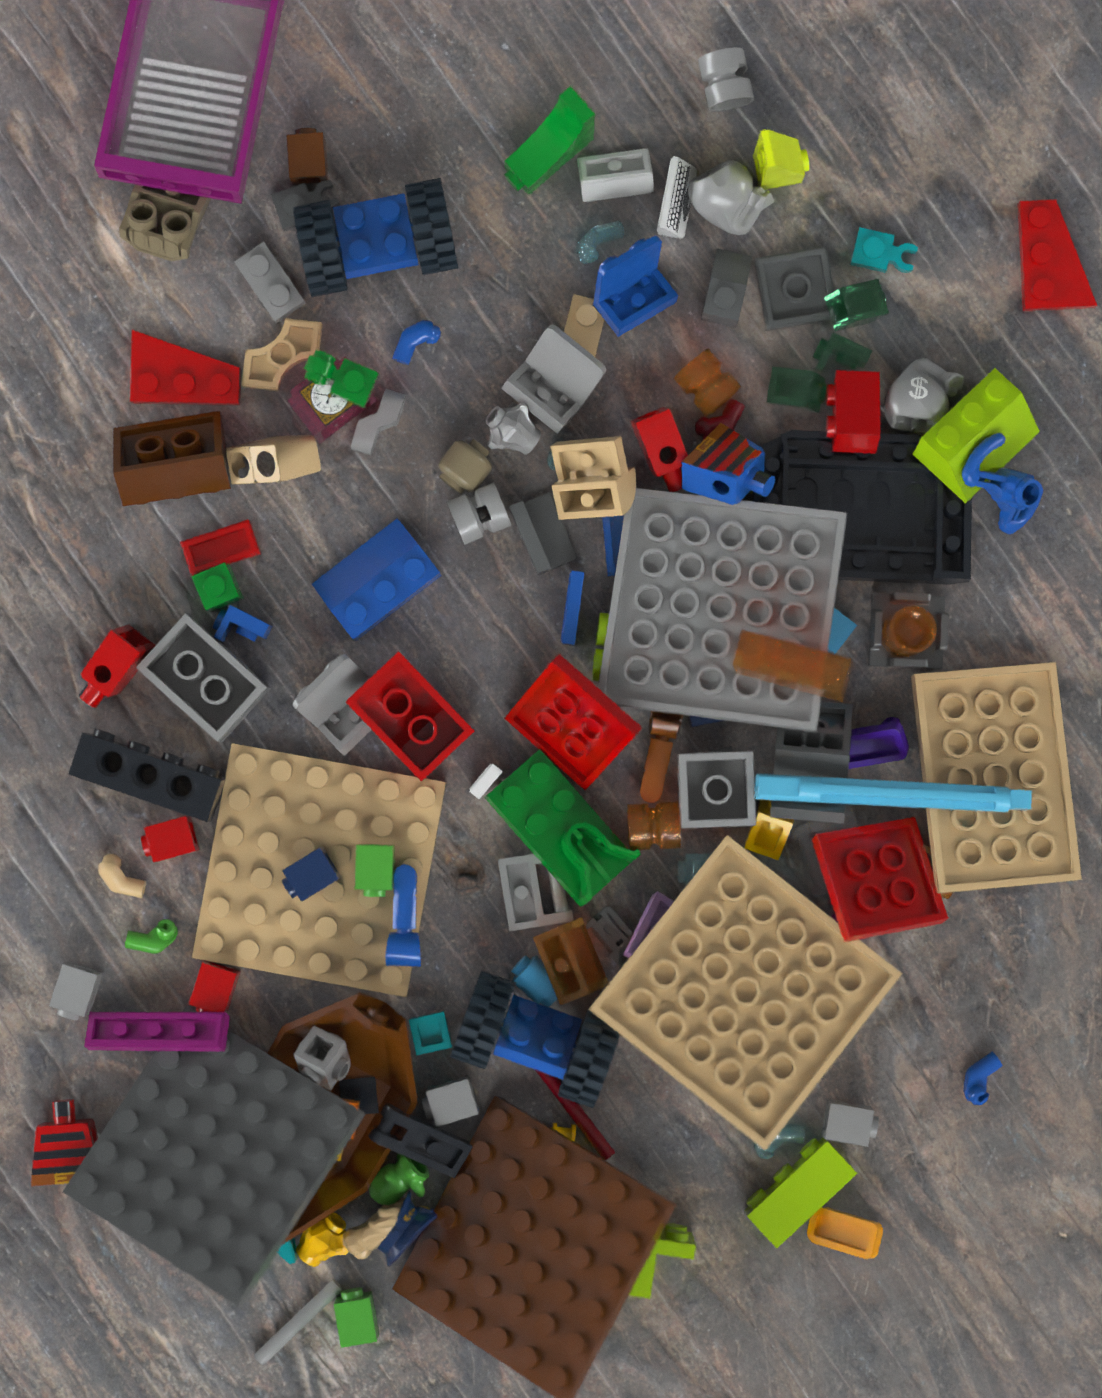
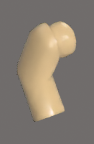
M115 854L105 855L98 866V871L108 888L115 893L143 898L146 881L126 877L120 868L122 865L121 858Z

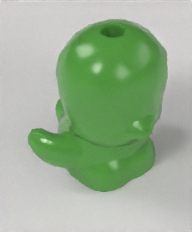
M397 1153L396 1163H390L380 1168L369 1187V1193L375 1202L386 1206H391L398 1202L410 1188L417 1196L423 1197L425 1194L423 1182L429 1177L428 1167Z

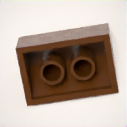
M214 411L113 428V474L122 505H143L148 502L179 499L184 496L216 493L221 490L231 489L226 456L227 446L221 412Z

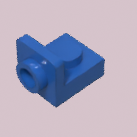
M232 605L229 606L227 611L222 609L219 612L212 627L217 630L214 638L222 642L226 640L234 623L238 625L236 633L254 642L257 636L267 639L273 626Z

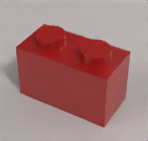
M836 370L833 384H827L826 406H832V416H827L826 438H832V452L876 454L880 439V372Z

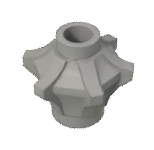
M512 402L507 408L496 406L486 418V424L490 426V438L487 446L491 449L499 448L502 450L509 448L526 455L535 448L540 439L541 431L530 420L528 406L524 402L519 405Z

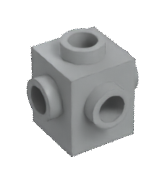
M316 1026L312 1027L294 1053L300 1074L329 1090L333 1088L337 1080L341 1081L344 1079L350 1068V1058L345 1041L338 1035L331 1032L328 1033Z

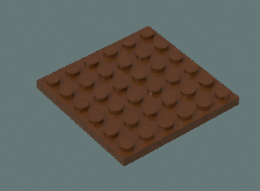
M494 1096L470 1141L473 1148L456 1177H451L434 1209L437 1218L421 1233L392 1290L553 1397L575 1398L677 1204L502 1097Z

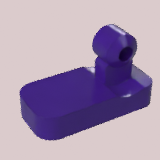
M889 717L881 725L851 729L848 769L905 759L909 751V743L900 719Z

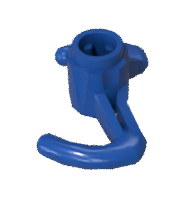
M996 433L984 439L973 450L962 470V479L967 486L984 488L991 495V498L996 501L1001 510L998 521L999 529L1006 534H1013L1022 528L1033 516L1040 503L1044 489L1040 482L1034 479V475L1015 469L1000 468L995 473L979 470L981 462L985 457L1005 443V436L1002 433Z

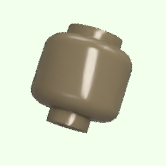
M474 439L469 444L462 440L455 441L438 463V467L442 472L439 478L461 495L464 491L469 493L475 492L492 471V465L486 458L490 452Z

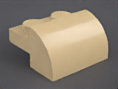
M621 436L557 441L550 446L558 479L551 486L559 520L623 516L630 510L636 492L635 467H627Z

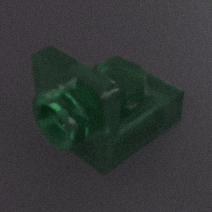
M833 332L828 340L821 338L812 358L819 360L815 369L820 372L824 369L830 354L837 356L835 359L837 363L855 370L856 366L863 368L866 365L873 350Z
M772 367L766 402L771 405L804 408L810 412L819 413L820 406L826 399L827 386L825 377L809 370Z

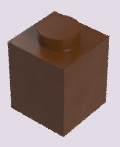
M299 128L295 130V134H287L289 178L292 185L303 183L306 185L319 184L322 181L328 180L326 140L323 132H317L315 128Z

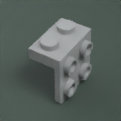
M550 325L543 332L525 362L506 380L501 389L518 403L524 402L527 404L529 412L558 434L579 412L606 373V367L560 328Z
M342 654L330 661L324 671L311 684L305 686L299 692L298 697L292 704L344 756L371 731V728L345 702L370 678L346 654Z

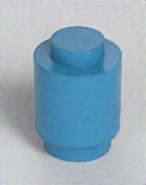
M525 955L511 970L515 974L512 979L513 982H516L515 985L537 1004L541 1003L547 1007L551 1006L566 988L560 982L562 978L537 955H534L531 959Z

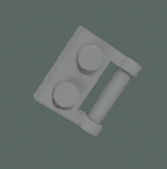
M534 854L498 859L509 932L574 921L573 910L568 909L566 890L549 871L548 876L554 913H543L536 864H541V861Z

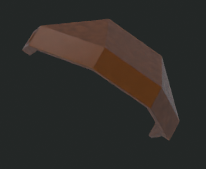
M357 993L287 1023L281 1027L267 1052L268 1055L300 1073L294 1053L312 1027L316 1026L328 1033H334L345 1041L350 1058L349 1071L342 1080L375 1077L379 1113L365 1114L356 1129L355 1138L349 1139L344 1147L341 1161H335L283 1244L368 1191L372 1181L387 1158L390 1149L372 1141L367 1134L373 1125H378L382 1118L380 1112L386 1103H390L410 1115L418 1103L406 1019L385 1001L363 993ZM337 1080L331 1090L323 1087L341 1098L339 1080ZM395 1124L390 1134L397 1136L401 1126Z

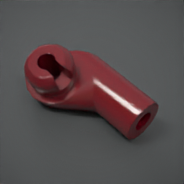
M729 399L721 416L709 419L707 417L699 418L695 423V432L705 439L720 423L734 430L746 406L734 399Z

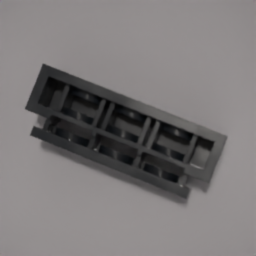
M94 728L93 734L82 733L68 775L205 822L212 821L226 781L218 778L219 770L198 764L197 769L183 765L184 758L166 752L163 753L162 757L148 753L149 746L129 740L128 745L115 742L114 738L116 735ZM114 752L119 753L123 761L121 768L117 772L112 771L108 764L109 757ZM148 764L154 765L157 770V778L152 784L147 783L142 775L144 767ZM183 775L189 777L192 782V789L186 796H183L177 790V781Z

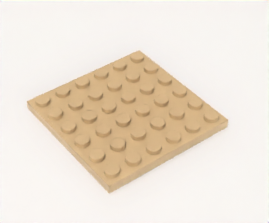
M231 743L225 776L226 781L221 797L192 958L407 997L413 966H386L385 961L388 936L390 932H397V929H393L394 889L386 890L385 897L363 896L364 890L355 889L356 845H395L394 872L397 867L404 864L410 865L415 869L417 873V894L415 895L417 897L416 929H412V932H418L419 934L446 782L426 778L421 782L415 776ZM323 846L342 878L302 902L298 896L292 899L281 881L286 877L282 870Z
M727 835L589 1010L759 1147L766 1150L902 973L859 939L844 942L838 922Z

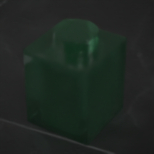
M879 279L844 286L824 297L835 332L869 324L889 314L886 296L882 291Z

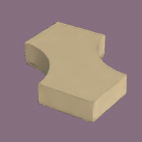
M286 318L280 334L274 341L262 348L245 350L241 386L244 388L279 391L285 374L296 364L307 361L309 355H314L315 350H320L322 322Z

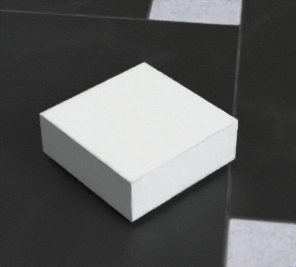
M494 763L489 764L469 788V792L476 798L481 799L503 771Z

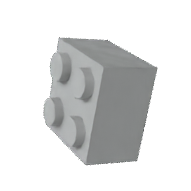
M753 751L677 754L680 828L756 826Z

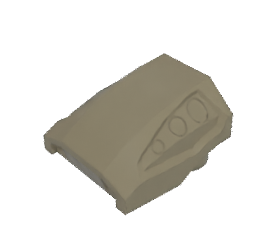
M135 185L119 227L120 237L136 250L169 261L188 259L197 228L211 198Z

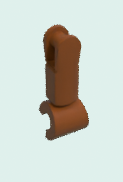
M650 711L649 734L655 735V738H650L644 766L645 771L640 787L641 797L648 803L657 802L661 798L665 774H667L673 742L669 740H676L684 715Z

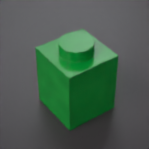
M225 562L191 576L204 609L210 613L244 599L231 566Z

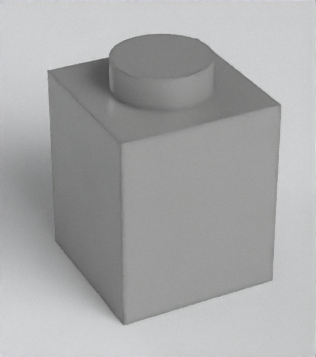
M73 962L62 964L49 1006L58 1009L57 1015L71 1020H78L79 1016L85 1017L89 1015L104 972Z
M469 1075L427 1087V1097L422 1098L426 1117L428 1120L434 1118L436 1127L477 1115L480 1110Z
M827 1099L821 1135L826 1140L868 1147L869 1139L876 1138L879 1117L874 1116V1110L871 1106Z

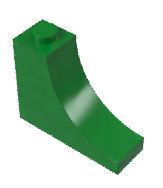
M571 86L559 95L557 104L538 129L504 161L505 169L508 171L504 176L516 191L522 188L529 196L594 139L595 113Z

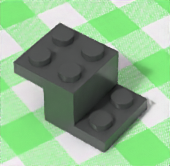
M821 702L817 732L777 727L774 774L847 778L853 705ZM771 800L770 817L844 824L845 804Z

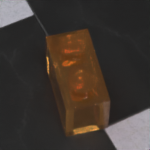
M582 917L533 937L560 1006L609 985Z

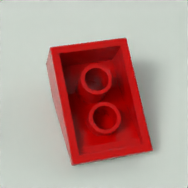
M399 651L345 701L421 782L474 732L471 726Z

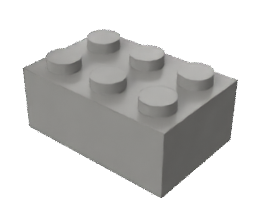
M186 613L136 667L217 742H223L271 689L219 640L214 638L197 620Z

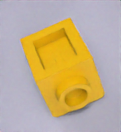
M760 800L756 813V826H751L744 849L779 860L794 819L770 817L771 800Z

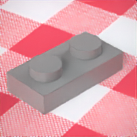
M264 242L234 261L275 323H278L306 304Z

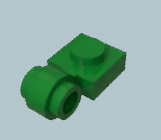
M315 350L314 355H309L304 366L306 371L305 379L321 386H325L326 381L330 382L332 380L334 383L330 394L365 408L378 379L379 372L344 358L340 369H336L337 367L334 365L336 358L320 350Z

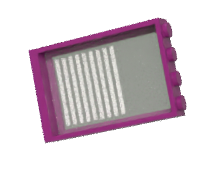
M130 0L94 163L99 178L242 204L284 0Z

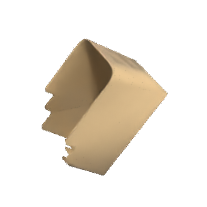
M312 435L273 436L226 448L232 485L283 482L319 472L321 469L317 443ZM262 451L269 452L275 461V472L270 477L262 475L257 467V457ZM245 456L249 463V473L245 478H239V469L245 467L243 460Z

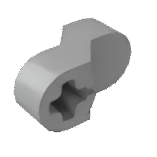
M385 389L378 411L358 420L351 443L352 450L372 455L380 432L399 424L406 401V394Z

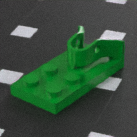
M541 749L484 797L580 907L587 904L594 895L641 855L638 849L635 851L627 849Z

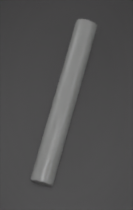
M332 1279L254 1354L255 1359L264 1366L343 1290L342 1286L335 1279Z

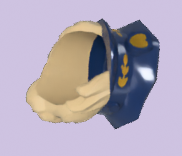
M409 1191L405 1198L400 1199L391 1206L383 1205L365 1223L349 1228L343 1234V1243L348 1252L357 1259H366L371 1254V1251L378 1248L386 1255V1263L390 1267L425 1228L437 1218V1214L433 1208L423 1205L416 1207L412 1203L411 1192Z

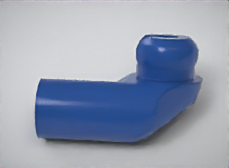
M422 320L405 328L400 336L392 359L409 365L417 345L424 342L435 344L439 340L441 335L440 328L433 325V322L429 320Z
M993 1051L968 1067L965 1072L963 1092L966 1099L974 1105H982L988 1100L989 1093L986 1092L987 1077L1003 1066Z

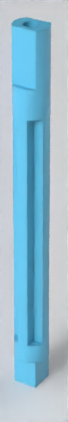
M756 774L755 799L990 812L1027 811L1031 809L1032 791L1010 790L1009 787L775 774Z

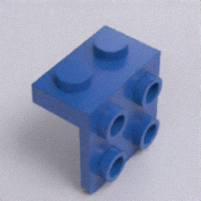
M657 235L648 240L646 238L638 240L630 247L629 251L618 257L611 256L607 258L599 267L593 305L618 337L677 303L678 294L657 269L662 241Z

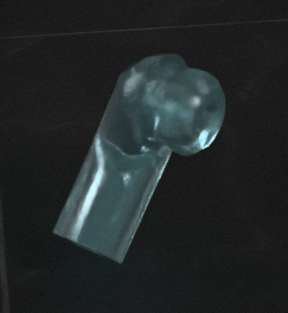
M618 220L592 227L576 244L575 251L576 254H579L580 262L589 264L596 261L599 257L596 247L602 243L623 238V224Z
M786 1124L766 1150H763L754 1143L756 1154L761 1159H770L774 1156V1151L783 1142L803 1144L805 1126Z

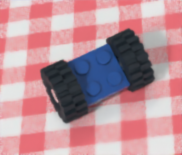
M441 178L405 184L409 212L405 193L333 207V210L329 200L294 206L293 215L296 234L311 297L347 291V279L419 265L414 238L423 275L458 269Z
M481 970L450 1057L485 1069L498 1033H500L493 1055L562 1079L558 1096L593 1108L609 1071L620 1034L589 1009L581 1025L582 1019L516 995H513L510 1002L516 982Z

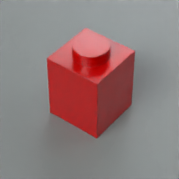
M188 815L144 827L145 835L141 836L143 851L146 857H152L153 863L200 850L192 818Z
M211 961L202 962L188 1004L197 1007L195 1012L227 1013L241 971Z

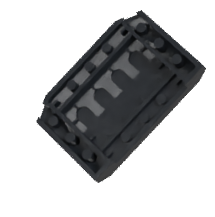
M790 430L765 444H758L765 452L764 472L774 476L775 483L767 496L752 491V502L847 513L838 580L947 585L966 583L971 580L972 498L965 504L913 455L923 435L880 433L876 454L832 452V438H826V431Z

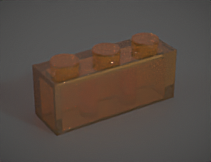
M742 630L732 667L737 674L843 702L853 664L852 659Z

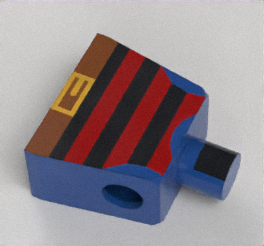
M722 423L682 461L683 490L731 505L738 504L750 491L763 496L769 495L773 489L775 477L764 472L765 452L763 449Z

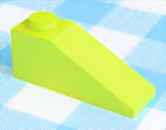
M769 129L760 132L753 153L758 185L766 190L802 183L805 171H809L810 168L806 149L800 150L799 140Z

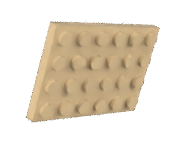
M1056 662L912 675L911 682L923 782L1009 787L1010 790L1032 791L1031 809L1027 811L990 812L926 808L933 875L937 894L1082 880Z

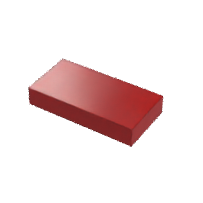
M249 519L180 542L191 576L224 562L231 565L261 555Z

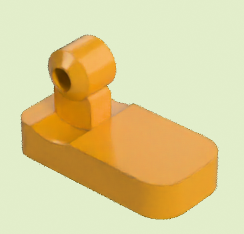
M821 1207L811 1216L807 1229V1236L812 1243L863 1259H872L878 1255L883 1235V1227L879 1222L867 1220L829 1207Z

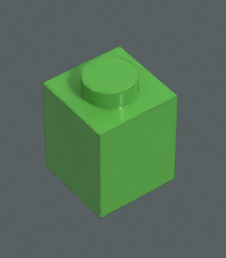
M357 844L355 889L364 890L363 896L385 897L386 890L394 889L395 845Z
M361 1287L341 1291V1296L336 1297L333 1304L341 1348L377 1342L379 1329L372 1291L363 1292Z

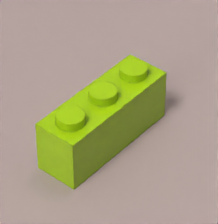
M816 1138L809 1141L799 1152L802 1157L794 1165L785 1164L774 1174L773 1179L775 1182L766 1191L760 1188L746 1201L748 1205L744 1210L746 1216L776 1249L857 1175L854 1168L824 1138H821L819 1141Z

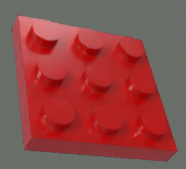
M561 654L554 658L504 718L534 746L541 749L552 762L584 790L596 780L643 728Z
M915 817L819 833L812 838L844 942L942 924L948 919L941 894H937L933 870Z

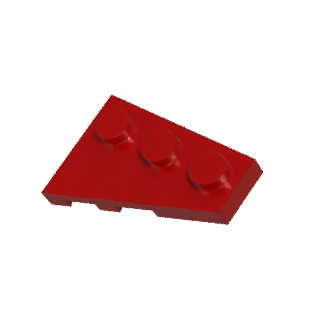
M1057 200L1020 201L1018 203L1023 311L1096 308L1098 305Z

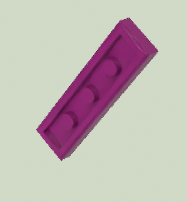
M89 1012L84 1047L88 1050L225 1052L230 1016L226 1012Z

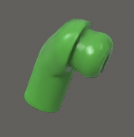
M163 919L148 934L129 930L125 941V948L158 954L175 941L178 929L172 920Z

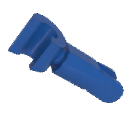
M406 864L400 865L394 872L393 929H397V932H390L388 936L385 961L386 966L421 967L418 932H412V929H416L417 897L415 896L417 894V873L413 867Z

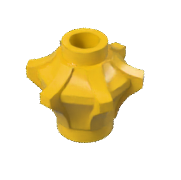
M332 1213L303 1231L300 1243L296 1246V1253L299 1258L306 1264L317 1267L322 1261L332 1256L346 1255L348 1250L344 1246L342 1239L343 1234L346 1232L344 1230L346 1223L343 1218L336 1213Z

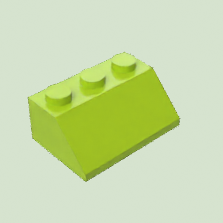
M994 368L921 437L913 455L966 504L982 488L967 486L962 479V470L968 457L984 439L996 433H1002L1005 436V443L989 453L980 465L979 470L995 473L1009 463L1040 431L1022 392Z

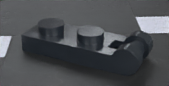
M390 1103L384 1105L380 1112L382 1118L378 1125H373L367 1134L377 1144L453 1178L456 1177L473 1148L469 1141L403 1112ZM395 1124L401 1126L397 1136L390 1134Z

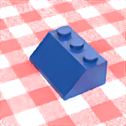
M397 518L313 582L312 586L350 637L357 641L442 575Z

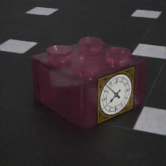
M335 357L336 361L334 365L337 367L336 369H340L344 358H342L339 361V359ZM306 379L290 391L292 397L287 402L318 443L321 444L377 401L373 391L365 408H362L330 394L334 381H326L325 386H321L313 382L310 383Z

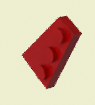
M132 330L131 403L240 405L241 369L239 367Z

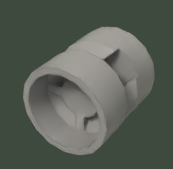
M737 47L725 48L705 54L698 59L702 81L709 84L704 90L709 111H728L743 107L754 101L751 81L749 78L744 77L748 70L744 49Z
M494 482L476 489L474 496L471 498L464 494L447 501L464 545L483 538L484 531L486 530L495 533L512 526ZM485 505L489 516L480 520L475 508Z

